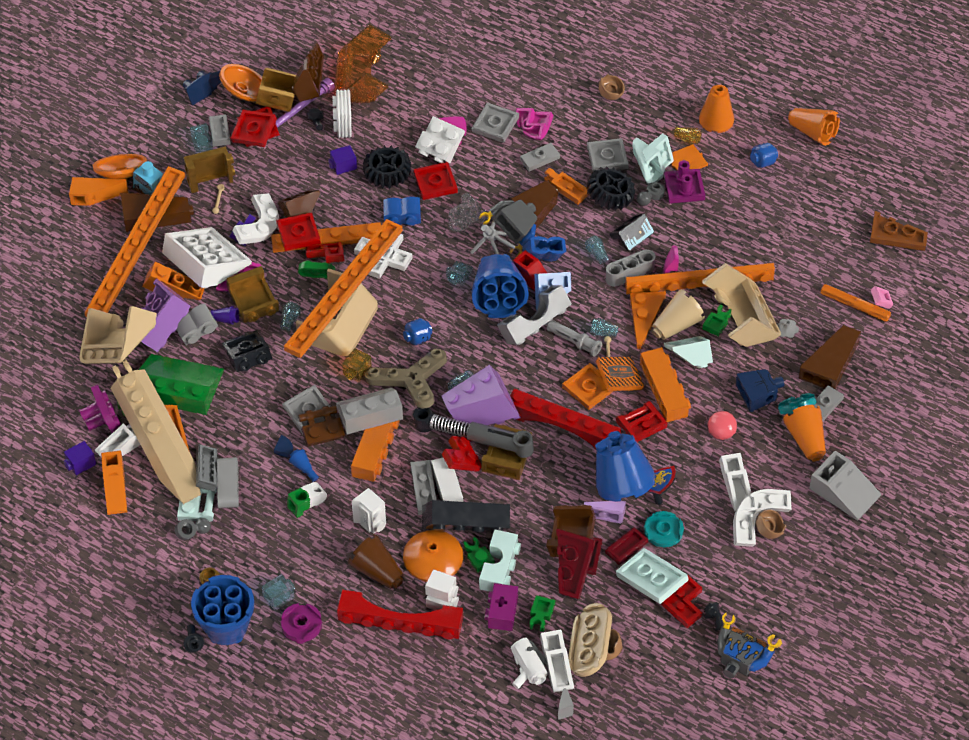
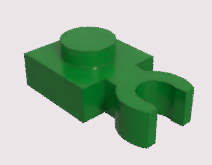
M719 305L717 314L711 312L703 323L702 329L719 337L728 325L732 309L722 312L723 305Z
M474 537V545L469 546L465 541L464 549L468 552V560L478 573L482 571L484 562L495 564V560L485 546L479 548V540Z
M536 595L530 611V616L532 617L530 619V629H533L535 624H540V632L545 630V620H551L556 600Z

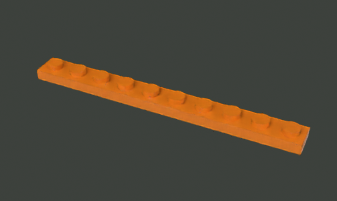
M167 167L87 307L85 317H87L89 308L106 313L109 312L185 178V172Z
M388 219L385 220L284 345V351L301 359L402 233L403 227Z

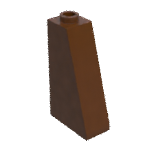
M120 193L126 232L133 229L151 195ZM174 196L157 227L191 223V215H194L193 204L189 205L188 197Z
M843 325L801 365L799 379L822 388L830 386L836 390L859 344L861 331Z

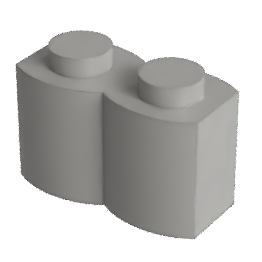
M204 303L193 308L182 318L176 330L185 345L197 342L202 335L212 333L218 327V324Z

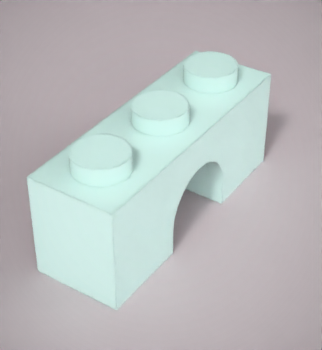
M494 530L490 543V554L501 561L496 564L484 562L479 578L480 590L493 591L494 583L510 585L511 576H509V573L515 569L516 560L514 557L515 554L519 555L521 543H518V534Z

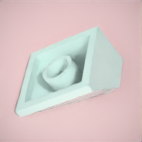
M702 336L664 343V347L691 365L696 366V368H704L708 366V363H713L710 340Z

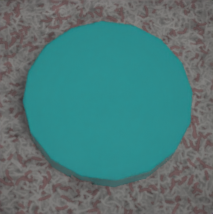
M805 393L801 394L798 398L790 397L779 403L778 409L780 414H792L794 409L806 405H815L817 401L814 394Z
M655 512L645 521V537L655 546L671 547L677 544L683 537V522L672 512Z

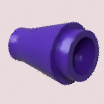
M234 306L211 310L215 321L232 325L239 321V309L234 308Z

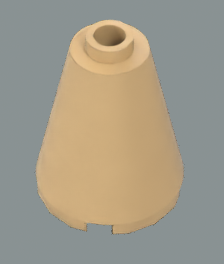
M681 289L674 295L652 325V333L656 338L665 340L705 318V316H701L704 312L698 302L692 296L688 298L684 295L686 293L685 290Z

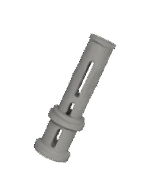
M551 320L547 326L548 331L576 344L579 350L584 349L590 352L593 357L601 350L602 342L589 338V335L586 333H577L555 320Z

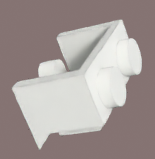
M368 488L352 500L353 523H360L363 528L373 534L384 529L386 525L385 502Z

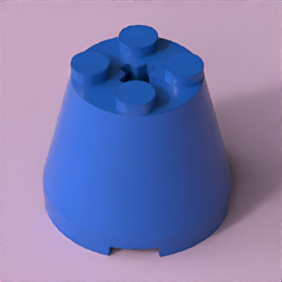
M494 254L483 257L478 266L472 287V301L475 308L487 314L490 318H506L510 315H515L516 311L527 303L529 296L528 286L524 277L507 254Z
M613 431L608 434L607 438L595 445L596 487L600 497L608 501L620 502L621 498L633 495L637 498L653 487L655 484L654 469L633 435L620 434L619 431Z
M218 575L208 578L209 581L196 589L192 595L191 607L193 616L211 642L219 645L239 643L247 632L254 611L253 592L251 588L235 576Z

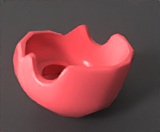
M719 411L709 418L708 432L714 438L725 440L731 438L736 433L737 422L731 413Z

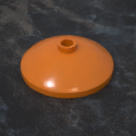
M227 64L223 66L219 77L225 89L236 98L256 102L262 76L243 65Z
M139 154L113 155L96 161L93 164V171L108 179L127 180L133 176V172L144 162H147V158Z
M427 530L416 534L407 542L403 551V562L407 571L412 576L427 582L433 569L451 576L455 575L463 563V549L459 541L451 534L444 531Z

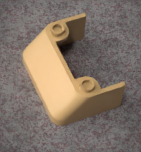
M724 263L702 281L703 284L715 291L716 294L714 296L720 304L723 303L729 309H732L731 314L737 324V328L728 335L740 346L749 347L772 341L781 335L758 286L752 279Z
M328 268L327 278L328 289L330 290L342 273ZM362 283L345 302L336 319H332L311 346L340 356H348L353 353L378 309L377 300ZM297 320L296 330L303 323L302 321Z

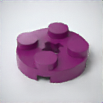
M293 604L285 609L282 614L281 627L283 634L298 644L314 639L322 629L321 614L311 604ZM305 620L306 622L305 625L300 626L297 621Z

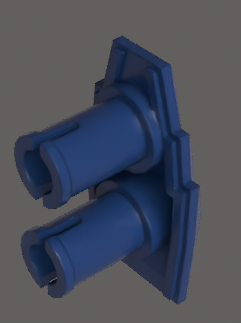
M201 70L197 73V79L193 82L189 79L184 81L183 87L185 88L183 89L186 90L192 106L210 96L217 89V86L221 83L220 71L206 73Z

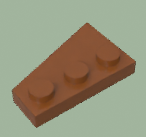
M874 212L870 243L925 251L928 232L909 224L902 225L892 217L888 219L881 216L880 212Z

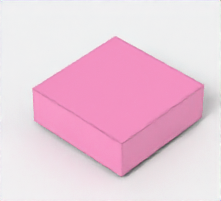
M877 286L871 289L876 305L887 309L893 306L889 291Z

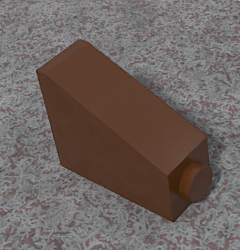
M546 180L511 198V200L514 202L522 200L525 204L533 203L535 205L536 211L534 214L537 216V221L535 222L537 229L557 204L558 190L556 186Z

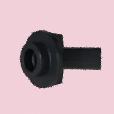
M320 108L309 109V112L306 113L307 119L313 121L318 131L322 130L323 125L320 120L324 119V111H320Z
M710 602L704 609V618H714L715 631H720L721 626H723V620L719 610V603Z
M194 624L187 625L188 636L184 638V648L190 653L200 651L204 646V639L201 635L196 634Z

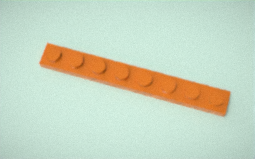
M774 263L732 267L754 282L774 280ZM718 268L626 277V294L708 287L702 281Z

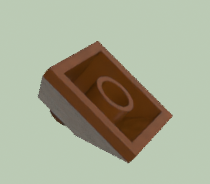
M310 189L277 201L286 218L311 213L320 195V191Z

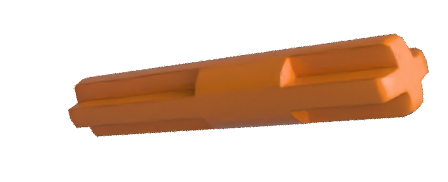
M824 284L821 288L820 293L824 296L885 322L890 319L891 312L827 284Z

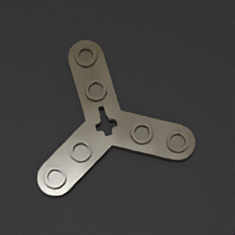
M433 349L409 369L372 367L365 373L366 383L372 386L406 387L417 407H431L434 404V396L426 379L446 364L447 355L441 349Z

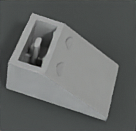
M834 451L811 475L809 489L857 521L881 496V493L855 464L837 451Z

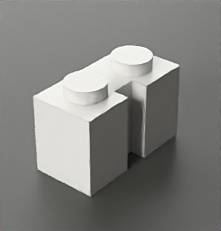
M433 569L425 585L426 595H428L426 598L427 608L439 610L442 609L443 605L457 607L459 587L456 586V577Z

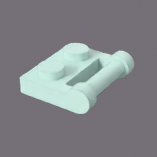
M200 488L201 494L207 493L205 510L203 512H199L201 495L185 504L179 501L178 521L183 519L197 521L200 518H206L209 522L213 521L214 513L212 509L214 494L217 492V488L215 492Z

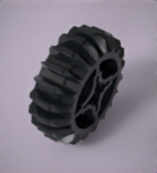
M384 145L383 148L377 146L376 151L371 149L370 154H366L363 161V172L366 179H368L370 184L374 183L375 187L381 185L382 189L385 186H388L390 189L391 185L397 187L398 183L403 184L404 180H408L411 173L410 158L404 150L400 151L399 147L394 149L392 145L390 147Z
M606 166L604 169L600 167L598 170H594L588 178L586 189L587 194L590 195V200H595V204H600L601 208L606 207L607 210L612 208L616 211L617 209L622 210L624 207L627 208L632 202L635 194V183L631 182L632 178L627 177V173H621V169L617 171L614 167L609 169Z

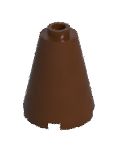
M373 534V539L370 537L366 538L353 552L355 555L354 559L349 558L348 564L389 589L393 587L397 589L404 581L403 572L376 534Z

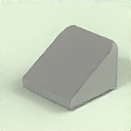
M566 688L562 691L558 708V720L573 716L574 705Z

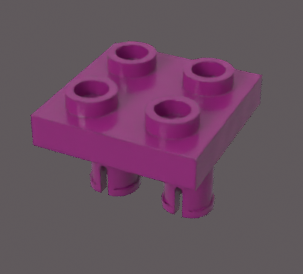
M686 160L679 162L677 171L664 172L663 177L669 204L705 200L700 169H689L690 165Z
M97 384L91 387L95 403L79 409V412L89 431L106 424L111 433H113L121 423L114 412L115 409L106 391H101Z

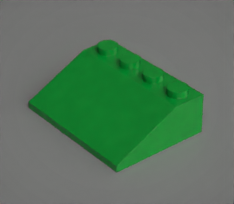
M151 354L139 368V370L146 371L164 405H177L179 410L207 415L224 372V368Z

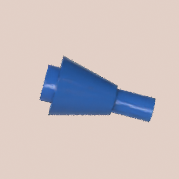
M297 449L290 454L289 463L303 473H306L312 482L319 478L312 469L304 449Z

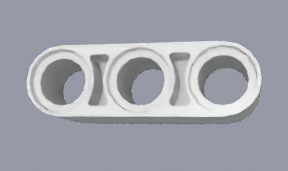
M444 458L430 460L441 501L463 502L455 469H449Z

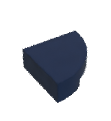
M281 435L274 448V454L290 458V454L293 452V445L287 437Z

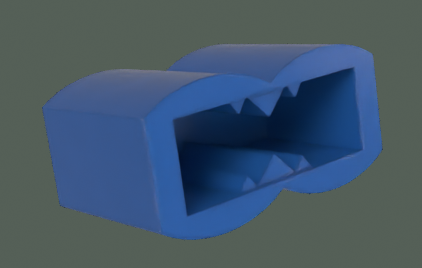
M419 197L387 198L383 200L384 222L388 219L399 225L405 224L410 226L421 223Z
M536 236L522 246L523 251L526 250L537 259L548 262L558 260L566 252L565 239L561 237H550L547 239Z

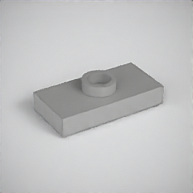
M226 114L210 116L209 123L213 147L231 145Z
M552 143L520 156V161L529 172L560 159V153Z
M827 386L816 398L817 403L814 405L815 408H817V405L820 406L822 421L844 399L842 393L830 386Z

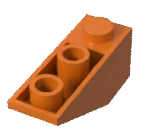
M72 177L69 191L71 205L90 206L121 196L120 193H128L127 180Z
M154 262L147 272L142 286L153 292L156 286L153 283L157 278L182 298L201 300L205 289L199 287L191 278L157 262Z
M121 451L101 453L107 515L127 513Z

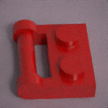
M651 401L644 403L642 407L624 416L619 415L616 417L617 424L623 428L626 434L633 435L636 442L667 428L668 424ZM645 413H648L647 415H645V416H643V417H641V418H639V419H636V420H634V421H632V422L629 423V421H631V420H633V419H635V418H637V417H639V416H641V415H643V414H645Z

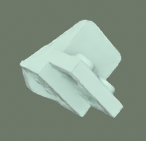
M662 133L649 145L639 138H635L632 143L633 154L637 159L646 183L658 182L663 178L665 168L674 161L668 136Z

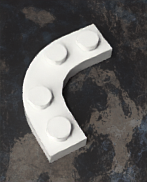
M269 193L253 195L251 198L259 216V220L256 223L234 226L232 231L239 244L264 241L271 237V234L276 230V220H279V214Z
M763 489L753 492L739 504L734 515V545L749 547L756 545V517L762 511L769 509L781 512L792 510L791 491Z

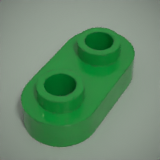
M304 261L299 264L298 274L302 277L328 279V268L336 270V268L331 263Z

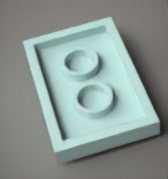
M645 548L616 570L618 578L659 604L688 581L686 573Z

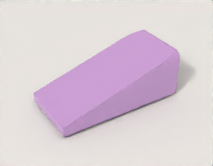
M626 501L584 502V505L592 506L596 516L595 519L620 524L623 522Z

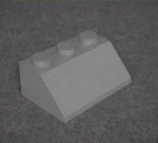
M392 387L336 402L347 434L403 419L402 403L397 390Z

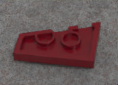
M556 528L558 536L557 555L559 557V593L580 599L596 540Z

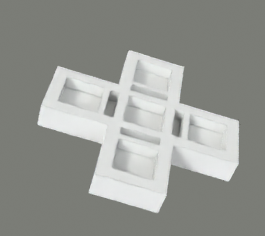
M402 234L398 236L368 275L380 279L387 266L402 271L406 270L412 260V253L398 249L403 241ZM361 237L354 249V254L358 255L370 239Z

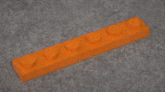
M381 222L317 230L321 244L342 242V245L358 243L361 237L371 239L381 227ZM271 234L273 253L284 252L280 234ZM306 247L298 248V249H294V250L306 249Z

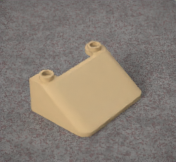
M130 306L126 328H122L123 320H121L119 315L89 308L80 350L81 363H121L155 327L157 313Z

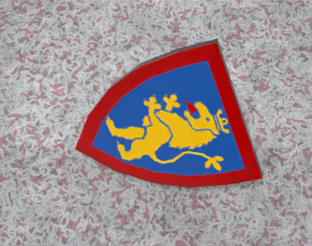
M674 466L654 471L655 484L648 493L653 494L655 504L657 505L663 503L661 495L675 481L676 470Z

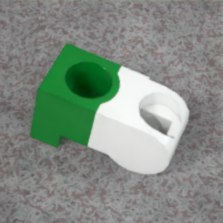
M317 482L307 484L288 494L287 507L298 518L303 515L305 510L324 502L327 498V493Z

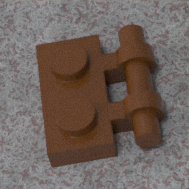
M327 405L319 410H307L305 413L298 415L299 422L307 421L308 424L307 426H302L301 429L307 447L345 437L340 418H331L332 414L337 413L336 406L328 407ZM324 417L323 422L315 423V418Z

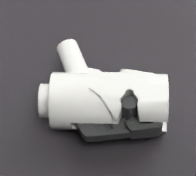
M522 638L511 646V650L516 664L520 665L521 674L512 685L519 689L527 679L531 684L539 685L543 683L548 675L544 667L546 658L531 640Z

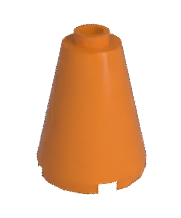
M715 85L711 88L699 114L700 125L709 132L718 131L717 133L728 131L734 123L729 92L723 85Z
M795 108L788 115L790 125L825 146L831 143L829 141L831 137L835 138L840 124V118L836 115L838 112L833 110Z
M806 405L794 409V414L790 416L787 413L783 418L784 424L806 458L813 462L823 459L826 449L820 406L817 405V408H815L814 405Z

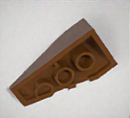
M318 42L314 43L294 79L292 91L300 102L320 97L324 55Z

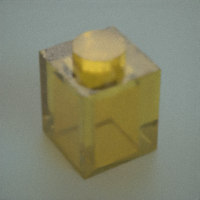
M354 348L342 363L343 375L349 380L360 382L365 376L366 371L372 367L371 355Z

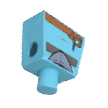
M144 162L133 172V188L141 194L152 195L163 173L156 169L152 162Z

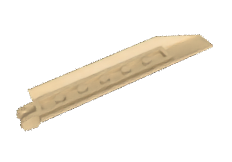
M124 360L122 362L128 374L121 376L119 368L116 365L113 366L112 369L118 379L112 385L111 390L160 482L185 504L201 495L200 488L196 487L195 461L146 371L132 370L128 361Z

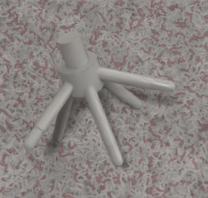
M493 220L491 226L484 224L481 227L484 237L471 250V254L486 240L491 242L495 254H499L494 242L496 239L512 249H515V245L498 236L508 235L503 231L494 229L496 222Z

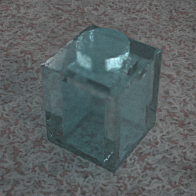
M280 574L262 586L263 598L275 611L295 598V586L290 579H286Z

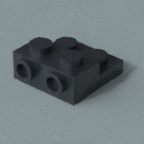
M257 330L222 343L223 350L228 355L230 363L236 372L248 371L251 367L266 364L272 359L268 344Z

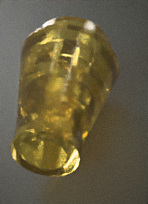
M676 127L674 130V137L691 145L699 144L702 132L698 128Z

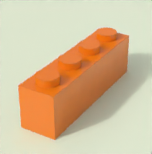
M661 347L642 352L640 355V365L666 422L688 417L691 404L689 399L684 396L682 383H678L675 368L672 369L670 365L669 355L665 354Z
M400 420L364 430L351 464L352 477L374 482L376 476H380L382 460L387 458L388 444H392L394 439L393 431L398 429Z

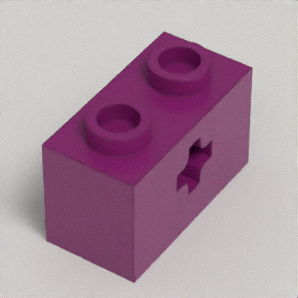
M494 583L493 591H489L488 594L490 608L485 610V620H488V628L513 631L518 602V586Z

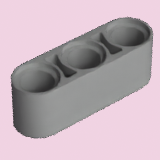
M646 249L608 264L606 267V283L615 287L626 283V277L644 276L653 272L655 269V253Z
M237 457L217 458L218 508L239 507Z

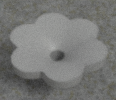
M781 319L777 324L781 337L792 338L795 333L799 332V327L796 326L794 320Z

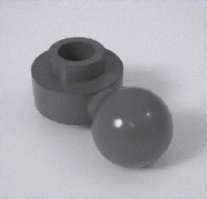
M658 182L648 184L646 192L643 191L637 195V203L641 206H646L650 203L651 199H662L665 192L664 186Z
M206 518L198 519L195 524L189 519H183L176 524L175 534L181 540H189L196 534V531L200 534L209 532L211 524ZM182 528L186 529V534L182 532Z

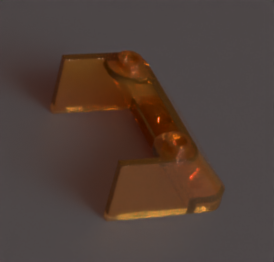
M369 24L342 47L337 56L334 96H336L337 89L339 91L344 89L347 91L349 89L351 103H370L375 101L388 88L387 84L371 76V66L380 60L381 48L391 40V36Z

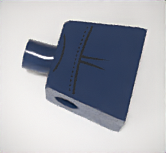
M762 369L738 373L735 385L750 412H753L776 401L778 389L784 387L785 383L782 376L772 378L768 370Z

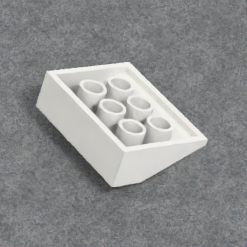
M213 227L165 233L162 253L201 288L218 285L251 265L252 261Z

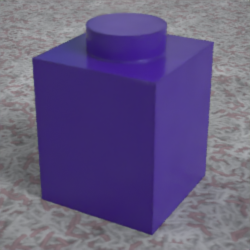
M350 145L330 151L328 163L337 175L357 169L356 156Z
M85 441L64 451V465L68 471L72 470L75 475L96 465L95 455Z

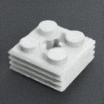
M337 89L336 96H332L333 107H336L333 108V120H337L333 121L334 132H337L338 138H350L352 136L350 90L346 91L344 89L339 91Z

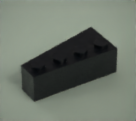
M432 500L422 506V530H453L454 532L472 530L473 533H483L484 531L494 533V530L505 531L510 528V504Z

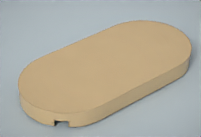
M600 603L586 606L582 609L583 612L575 617L573 622L568 659L570 669L580 677L596 673L603 666L607 658L612 614L607 607Z

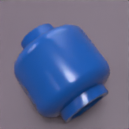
M771 143L754 146L750 154L752 163L759 168L773 165L778 158V151Z
M418 318L406 323L405 331H403L405 341L416 346L430 339L432 327L428 321Z

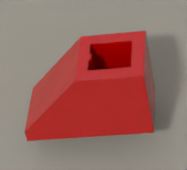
M525 250L513 262L524 277L527 286L535 291L534 274L547 272L540 260Z

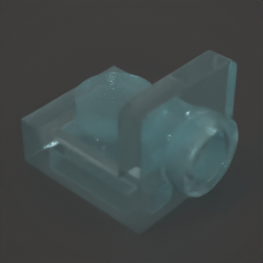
M201 124L190 127L191 139L196 154L213 150L208 125Z
M456 261L452 268L448 267L446 269V280L451 284L464 286L473 272V267Z

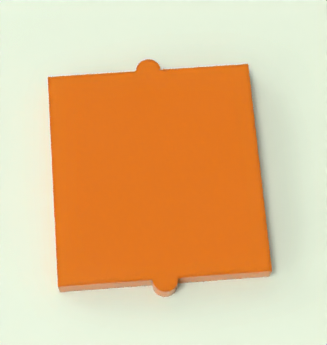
M694 144L672 152L674 161L671 163V167L675 168L676 171L679 168V162L683 160L689 162V169H701L708 166L702 153L697 150Z

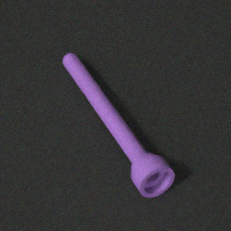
M325 78L321 81L320 95L330 93L335 89L332 80ZM316 98L299 102L291 108V112L287 111L276 119L277 128Z

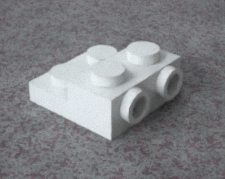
M433 116L426 131H422L415 147L419 149L418 153L426 157L430 154L434 156L433 160L439 163H444V161L451 163L465 131Z

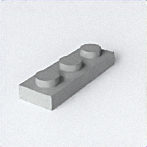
M430 460L410 462L418 515H422L423 505L436 500Z

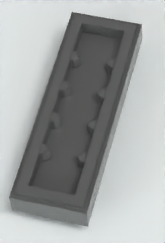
M198 444L196 449V487L214 492L217 488V449Z

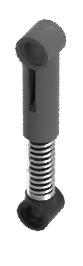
M417 407L413 411L415 427L421 433L429 432L432 429L442 430L445 433L448 432L449 434L467 437L469 441L513 451L521 458L529 457L534 452L532 434L528 431L513 432L476 422H471L470 424L467 422L465 424V422L452 420V418L439 417V415L432 413L429 407Z

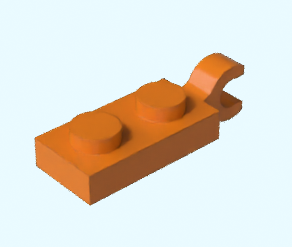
M551 168L544 172L547 175L544 177V180H548L552 185L556 186L559 193L577 205L589 196L585 186L564 172L557 174Z

